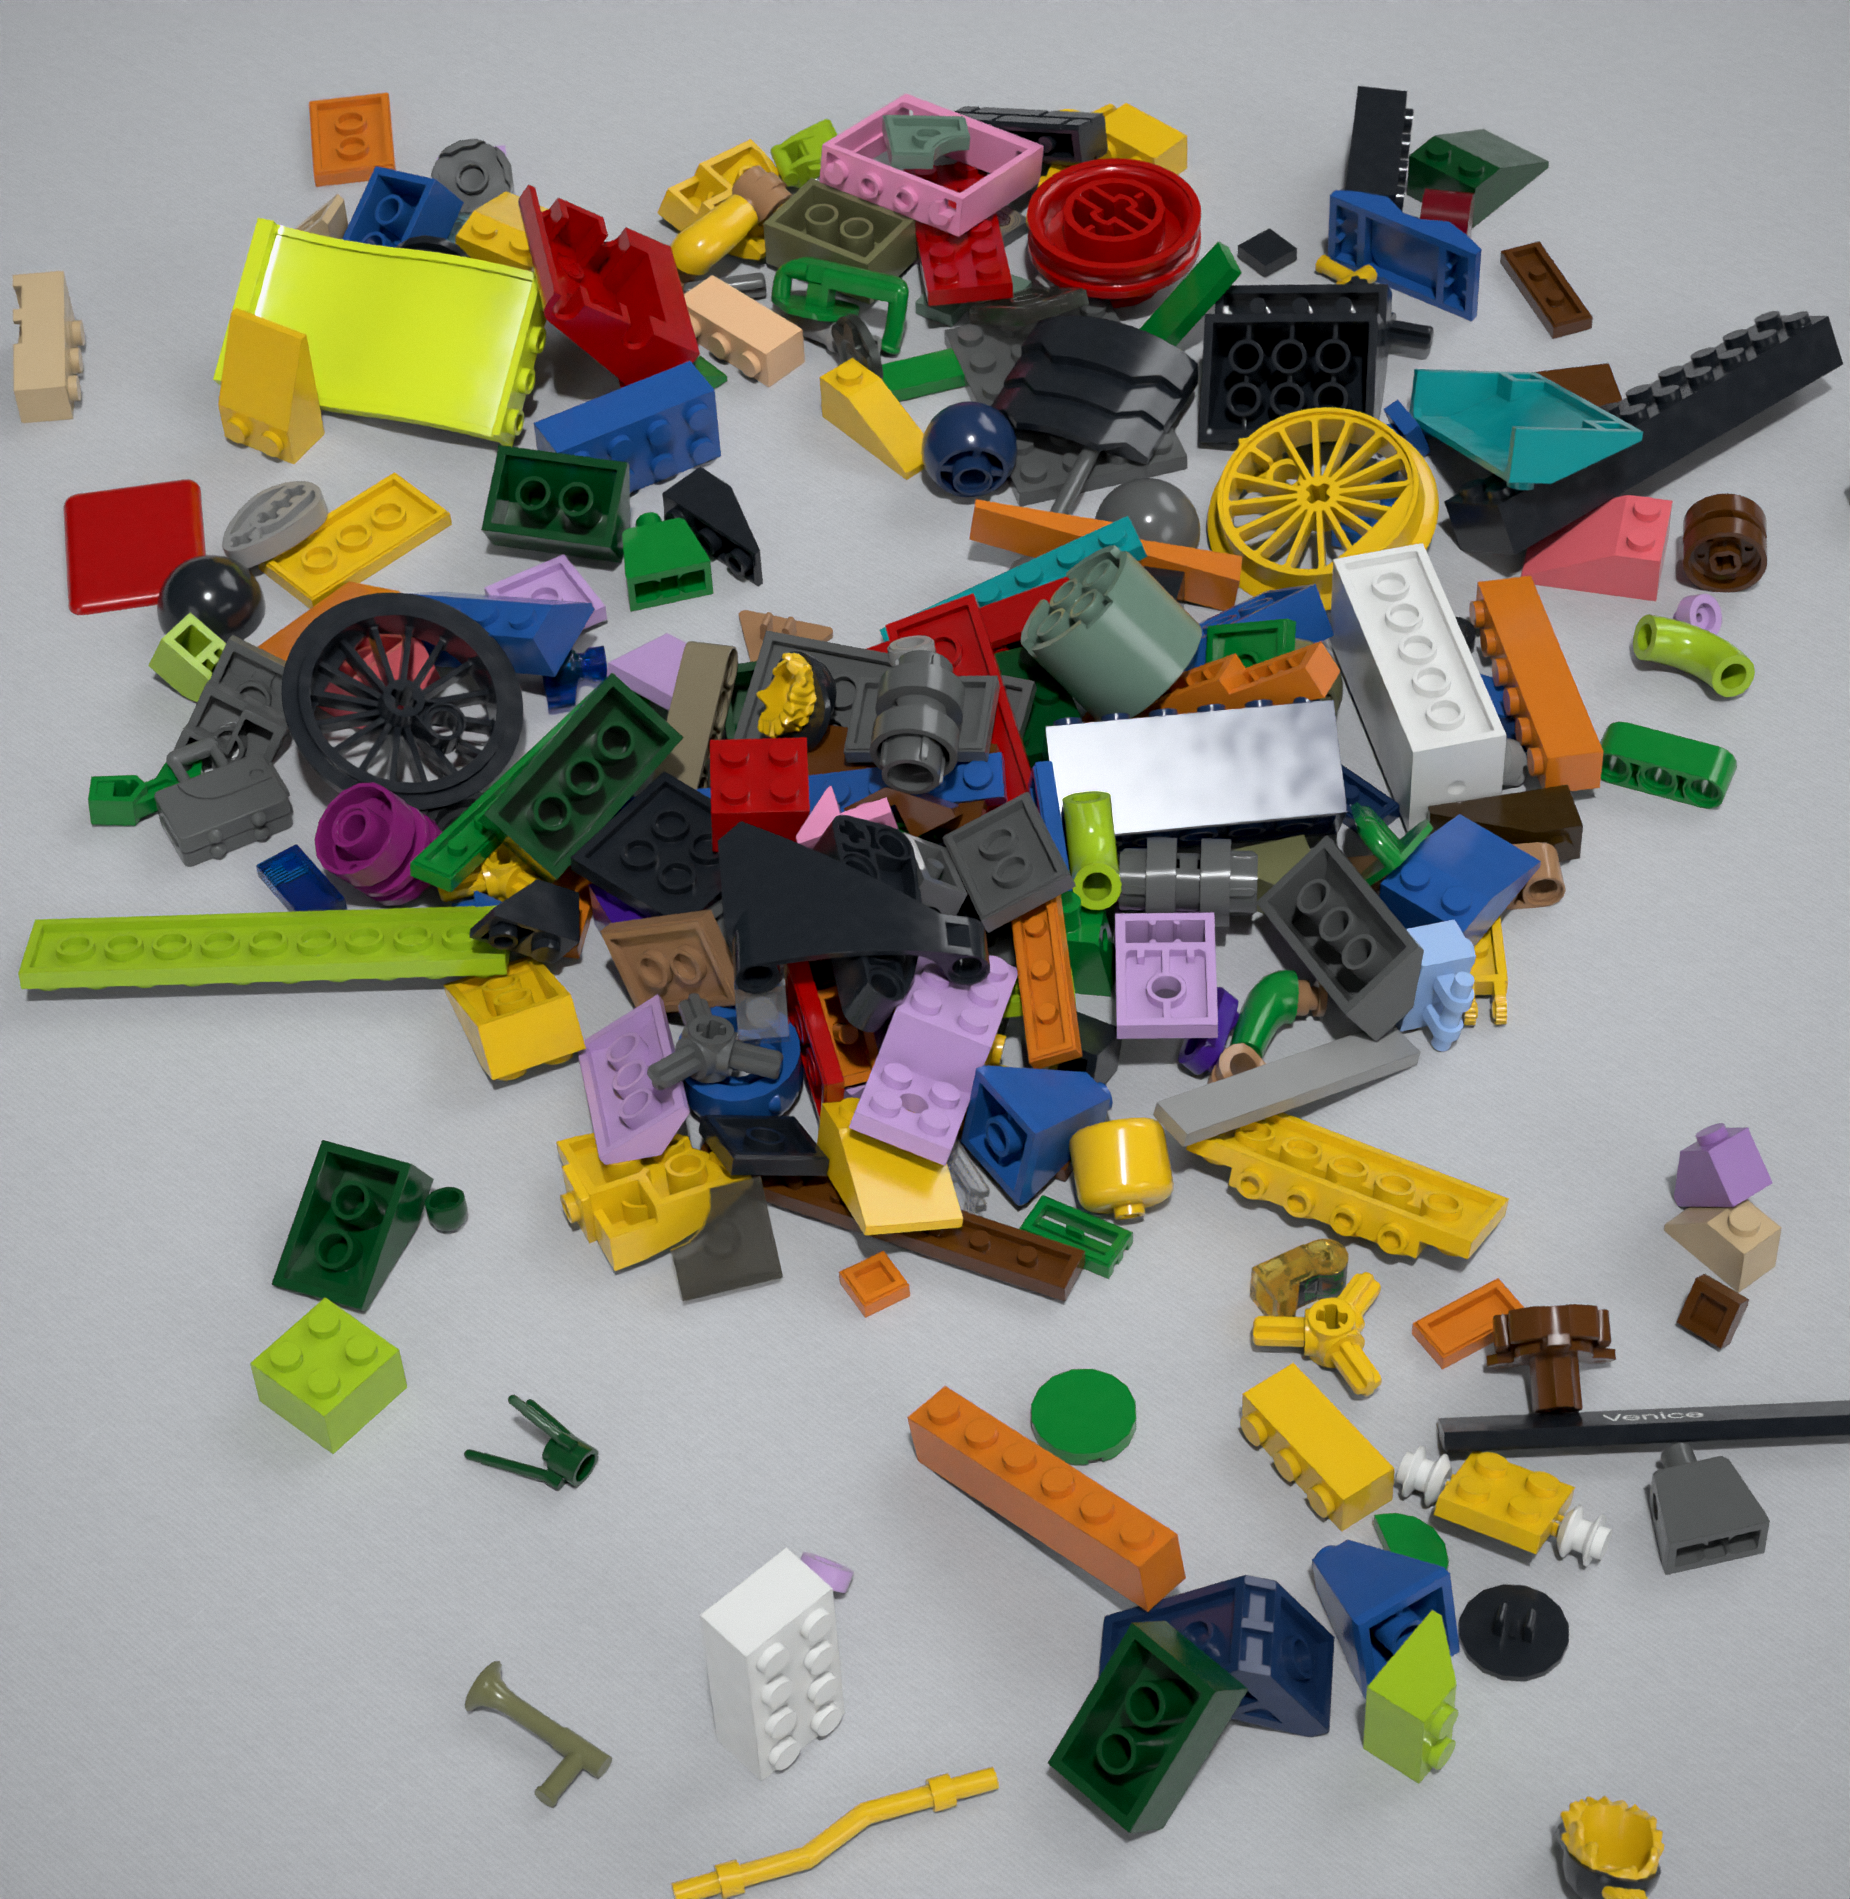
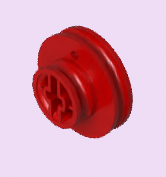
M1123 158L1098 159L1065 168L1049 177L1037 188L1030 199L1027 209L1028 252L1036 269L1053 284L1075 293L1074 295L1079 300L1089 297L1109 299L1113 308L1135 306L1152 298L1159 290L1178 281L1195 264L1201 249V205L1195 191L1176 173L1145 161Z

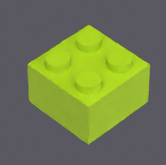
M326 1297L250 1363L259 1401L332 1454L338 1451L407 1388L400 1350Z

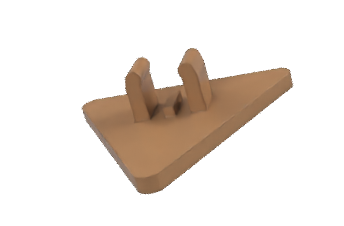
M749 610L739 612V621L750 662L757 661L766 630L825 642L833 638V629L831 627L798 621L792 616L783 618L773 616L771 612L764 614Z

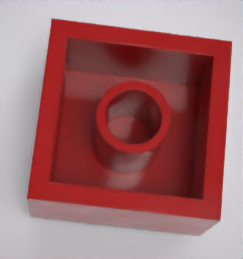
M807 737L710 740L713 852H719L718 840L740 821L797 843L796 835L810 815Z

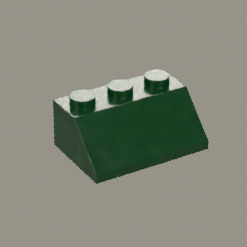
M504 445L498 446L481 528L493 545L622 563L624 554L622 532L628 529L630 524V471L628 462Z

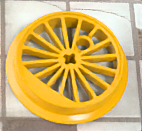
M1324 407L1300 410L1281 416L1263 425L1248 436L1234 451L1210 499L1207 514L1208 538L1212 551L1242 556L1239 588L1254 597L1268 590L1316 584L1325 611L1331 610L1333 561L1326 566L1325 532L1332 530L1345 551L1338 558L1423 543L1425 549H1427L1438 520V490L1432 471L1423 456L1411 443L1380 420L1358 411L1343 408ZM1336 441L1337 443L1322 475L1320 442ZM1313 443V477L1295 449L1296 447ZM1349 443L1362 446L1339 468ZM1284 452L1288 453L1290 459H1281L1274 463L1273 458ZM1375 453H1379L1386 458L1357 472ZM1261 467L1267 470L1266 479L1253 475ZM1398 470L1405 479V481L1368 485ZM1289 479L1297 480L1292 485L1282 483L1283 481ZM1243 489L1270 495L1268 497L1239 500ZM1398 498L1391 507L1367 502ZM1271 512L1239 528L1234 527V516ZM1356 515L1378 519L1379 521L1372 527ZM1340 522L1362 536L1354 545H1351L1340 526ZM1280 526L1257 550H1252L1244 543ZM1299 529L1285 564L1280 565L1269 561L1268 559ZM1311 532H1317L1318 568H1296Z

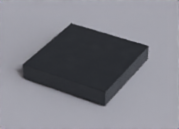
M701 1116L698 1132L730 1175L827 1176L829 1158L795 1116Z

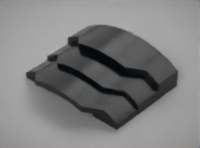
M1090 316L1050 317L1039 320L1021 346V356L1004 380V387L991 407L1002 413L1011 426L1016 429L1057 435L1096 451L1106 450L1108 454L1147 464L1198 384V363L1165 340L1127 324Z

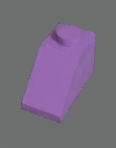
M1718 1123L1699 1131L1695 1135L1697 1142L1680 1151L1674 1199L1678 1207H1734L1773 1184L1748 1127L1726 1128L1724 1123Z

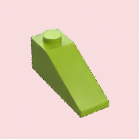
M189 613L160 640L148 666L182 696L198 702L206 683L210 680L226 643L192 613Z

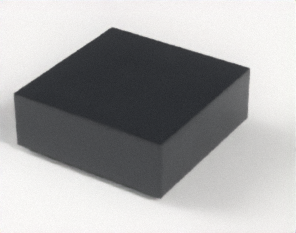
M1268 228L1239 244L1238 258L1266 277L1297 260V248Z

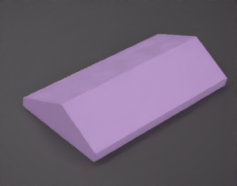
M657 994L585 1039L586 1049L578 1051L599 1159L605 1165L662 1155L690 1113L683 1081L670 1088L657 1090L652 1086V1080L647 1076V1070L650 1065L675 1052L664 1002Z

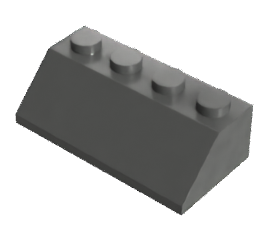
M1326 835L1257 901V904L1343 1013L1377 1042L1413 1008L1424 950L1333 840Z

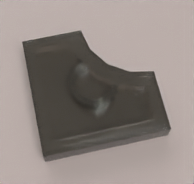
M760 1176L709 1187V1209L702 1227L688 1242L670 1249L682 1301L783 1278Z

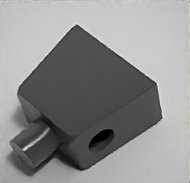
M1677 1443L1666 1448L1661 1454V1460L1665 1468L1653 1473L1649 1497L1651 1516L1665 1575L1764 1553L1770 1524L1769 1518L1731 1461L1723 1456L1697 1461L1691 1446L1687 1443Z

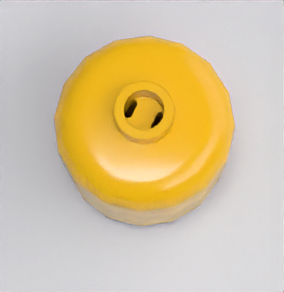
M1146 1117L1116 1119L1087 1126L1071 1136L1069 1148L1077 1196L1081 1206L1087 1211L1098 1214L1114 1213L1116 1220L1132 1219L1145 1215L1146 1207L1159 1204L1172 1194L1174 1182L1164 1128L1159 1121Z

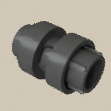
M926 650L907 652L899 659H896L893 662V667L884 672L879 680L875 707L877 718L873 723L870 757L873 763L882 770V779L886 785L894 790L908 794H923L932 791L943 782V777L949 774L957 763L960 741L958 726L963 717L965 687L962 681L953 673V666L950 661L938 653Z
M1148 837L1147 849L1125 848L1120 852L1119 873L1122 886L1119 896V910L1124 914L1176 913V911L1214 913L1215 927H1229V916H1252L1254 913H1257L1258 855L1254 851L1231 850V839L1202 838L1201 853H1177V838Z

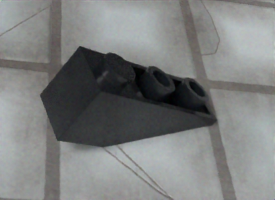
M700 466L662 493L664 521L675 518L685 519L708 556L714 557L729 567L734 574L743 576L759 587L763 584L760 549L735 493L729 484Z

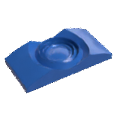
M1335 190L1330 195L1328 256L1332 260L1353 271L1365 265H1371L1377 272V280L1375 282L1379 284H1388L1391 289L1471 322L1477 317L1482 249L1469 236L1449 221L1425 220L1403 213L1386 196Z

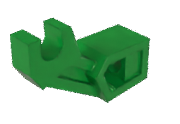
M203 759L192 763V768L186 771L190 778L204 773ZM167 763L164 764L156 778L147 782L141 780L137 775L92 776L88 796L91 824L136 826L142 817L157 811L154 798L155 793L179 783L178 779Z

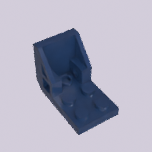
M1242 1575L1164 1598L1148 1612L1137 1606L1104 1616L1099 1676L1132 1622L1166 1621L1248 1688L1231 1719L1310 1738L1330 1732L1335 1637L1276 1580Z

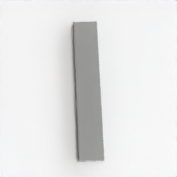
M1395 1026L1377 1042L1365 1031H1361L1156 1102L1153 1116L1185 1147L1415 1066L1421 1052Z

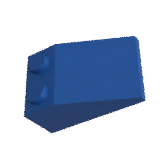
M375 166L342 240L395 248L408 238L428 235L447 240L464 202L436 179Z
M1459 814L1425 838L1401 865L1387 875L1380 885L1379 897L1406 929L1455 919L1465 938H1468L1474 947L1540 868L1541 861Z

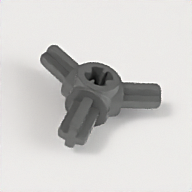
M691 993L688 999L680 1001L678 1006L685 1027L682 1031L681 1039L676 1043L675 1052L650 1065L647 1070V1076L652 1080V1086L657 1090L670 1088L687 1077L703 1083H716L729 1077L733 1069L776 1079L782 1070L783 1055L776 1050L740 1042V1033L734 1032L733 1025L722 1017L712 1015L707 1000L700 999L697 993Z

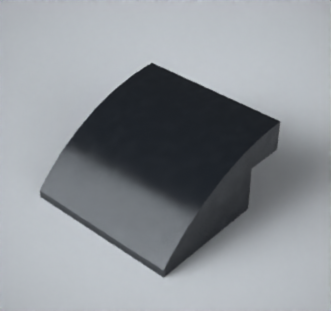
M1231 285L1215 303V314H1205L1199 444H1238V439L1250 436L1263 425L1281 416L1312 408L1331 407L1349 409L1380 420L1391 327L1393 293L1389 285ZM1336 441L1320 442V444L1337 443Z

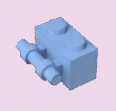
M1455 919L1407 929L1423 948L1424 953L1414 1006L1395 1025L1400 1032L1428 1026L1433 1034L1431 1044L1438 1051L1449 1050L1452 1042L1460 1037L1464 1024L1461 1018L1462 1014L1470 1009L1475 995L1472 989L1475 980L1470 974L1471 968L1475 963V950L1472 942L1463 935Z

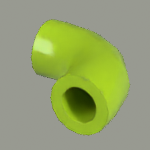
M1651 614L1644 615L1635 628L1633 649L1638 659L1672 666L1688 672L1703 680L1719 695L1724 697L1737 696L1749 688L1754 680L1755 668L1752 661L1732 643L1708 630L1683 621Z
M1103 791L1074 793L1062 799L1069 868L1076 887L1072 889L1081 898L1082 906L1090 910L1106 909L1117 901L1121 894L1122 886L1111 795Z

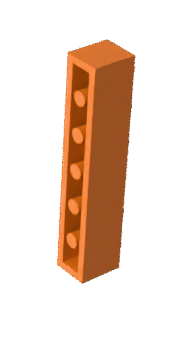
M1523 576L1477 582L1476 601H1471L1469 605L1470 621L1474 628H1479L1481 649L1484 657L1491 658L1492 676L1495 686H1504L1503 701L1507 716H1513L1515 719L1516 739L1521 746L1526 747L1527 765L1530 775L1532 777L1537 776L1542 789L1568 785L1570 791L1600 788L1603 749L1532 577Z
M944 1386L907 1417L917 1459L920 1463L1147 1612L1186 1578L1178 1534L947 1386Z

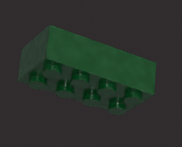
M611 673L477 821L545 882L553 883L571 865L570 857L613 818L684 737L614 673Z

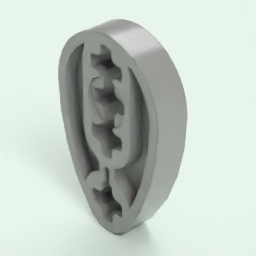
M292 481L269 487L253 496L236 513L224 533L222 548L225 556L241 563L248 569L280 555L306 539L325 522L328 516V509L321 489L311 482Z

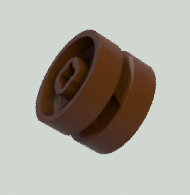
M1723 493L1705 497L1689 508L1683 520V568L1686 576L1692 583L1710 592L1733 593L1747 589L1761 579L1767 568V521L1765 513L1757 503L1741 495Z

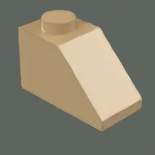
M1747 1199L1734 1207H1688L1664 1226V1231L1738 1293L1776 1265L1782 1227Z

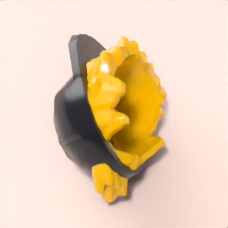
M791 651L783 653L781 660L773 668L770 685L756 693V696L766 706V709L759 717L757 728L760 733H764L767 737L776 738L783 733L786 738L807 737L808 753L817 746L827 730L836 704L837 689L833 676L821 661L807 653Z
M1588 1796L1585 1800L1580 1799L1570 1803L1569 1811H1562L1560 1813L1563 1822L1558 1825L1555 1832L1558 1843L1563 1850L1564 1877L1581 1899H1648L1647 1897L1658 1883L1661 1874L1659 1858L1664 1851V1843H1662L1663 1831L1656 1829L1657 1818L1653 1815L1650 1816L1647 1811L1641 1810L1636 1804L1628 1808V1804L1624 1800L1611 1802L1606 1796H1602L1598 1801Z

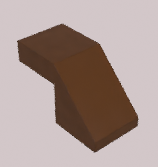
M889 786L843 808L844 811H848L863 803L874 802L887 797L890 807L896 805L910 835L915 837L963 814L958 804L926 793H904L894 790Z

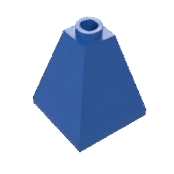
M984 1065L976 1068L961 1142L1013 1201L1020 1206L1027 1203L1071 1159L1069 1148L1071 1136L1082 1128L1105 1122L1107 1111L1113 1105L1112 1095L1104 1083H1096L1087 1072Z
M1349 1539L1337 1546L1329 1545L1322 1548L1312 1559L1316 1591L1365 1699L1367 1686L1431 1610L1442 1615L1451 1657L1460 1652L1450 1572L1444 1567Z

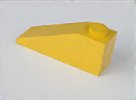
M854 358L820 376L822 417L905 480L925 469L921 453L924 433L880 377Z

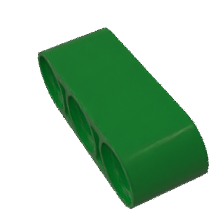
M1618 721L1611 723L1607 726L1600 741L1603 749L1602 781L1700 808L1711 809L1722 804L1737 769V760L1727 749L1628 722Z

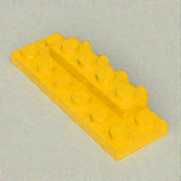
M1284 1112L1186 1146L1187 1151L1202 1156L1211 1164L1231 1167L1228 1185L1237 1188L1243 1197L1283 1206L1288 1214L1296 1218L1319 1220L1331 1225L1332 1229L1339 1235L1365 1238L1377 1243L1384 1252L1391 1255H1408L1417 1258L1429 1244L1445 1255L1460 1256L1468 1260L1504 1218L1509 1198Z

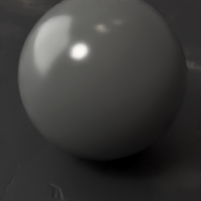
M1139 478L1125 482L1113 489L1104 498L1096 512L1095 519L1115 522L1129 516L1139 539L1198 549L1200 522L1196 509L1187 495L1169 482L1155 478Z

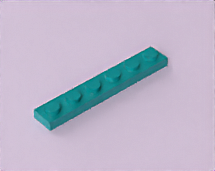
M1126 516L919 612L974 593L979 607L986 606L1066 577V573L1080 561L1108 546L1116 545L1120 551L1129 552L1137 561L1146 558L1147 555L1129 516ZM886 628L879 629L884 642L888 641L889 637Z

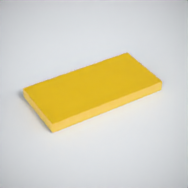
M394 472L328 513L325 522L306 539L280 555L258 564L260 571L311 609L347 582L361 583L451 526V515L447 510Z

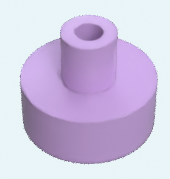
M1690 595L1681 600L1677 611L1673 615V619L1692 624L1717 635L1722 624V613L1718 602L1711 595Z
M803 1552L801 1561L831 1586L833 1591L846 1593L854 1573L853 1570L822 1556Z

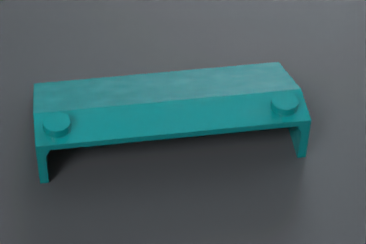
M1414 369L1409 413L1420 425L1421 429H1423V434L1441 440L1507 481L1506 486L1513 489L1532 490L1535 483L1552 484L1642 441L1643 431L1536 372Z

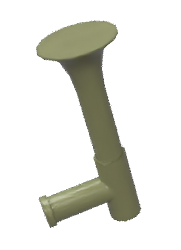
M494 1661L479 1674L472 1684L465 1699L464 1707L466 1711H473L479 1706L496 1709L551 1744L553 1749L565 1756L544 1783L534 1790L536 1797L543 1804L552 1808L557 1804V1799L582 1769L596 1778H601L611 1765L612 1757L568 1727L561 1726L518 1697L502 1680L501 1662Z

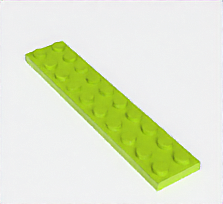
M497 905L483 907L458 906L35 919L18 975L21 989H40L43 991L81 987L99 990L114 986L150 988L156 985L180 984L196 987L214 983L248 985L253 982H282L294 984L300 981L313 980L345 982L350 979H379L391 981L397 978L413 977L442 979L447 976L489 978L495 975H507L510 950L497 949L488 943L470 938V929Z

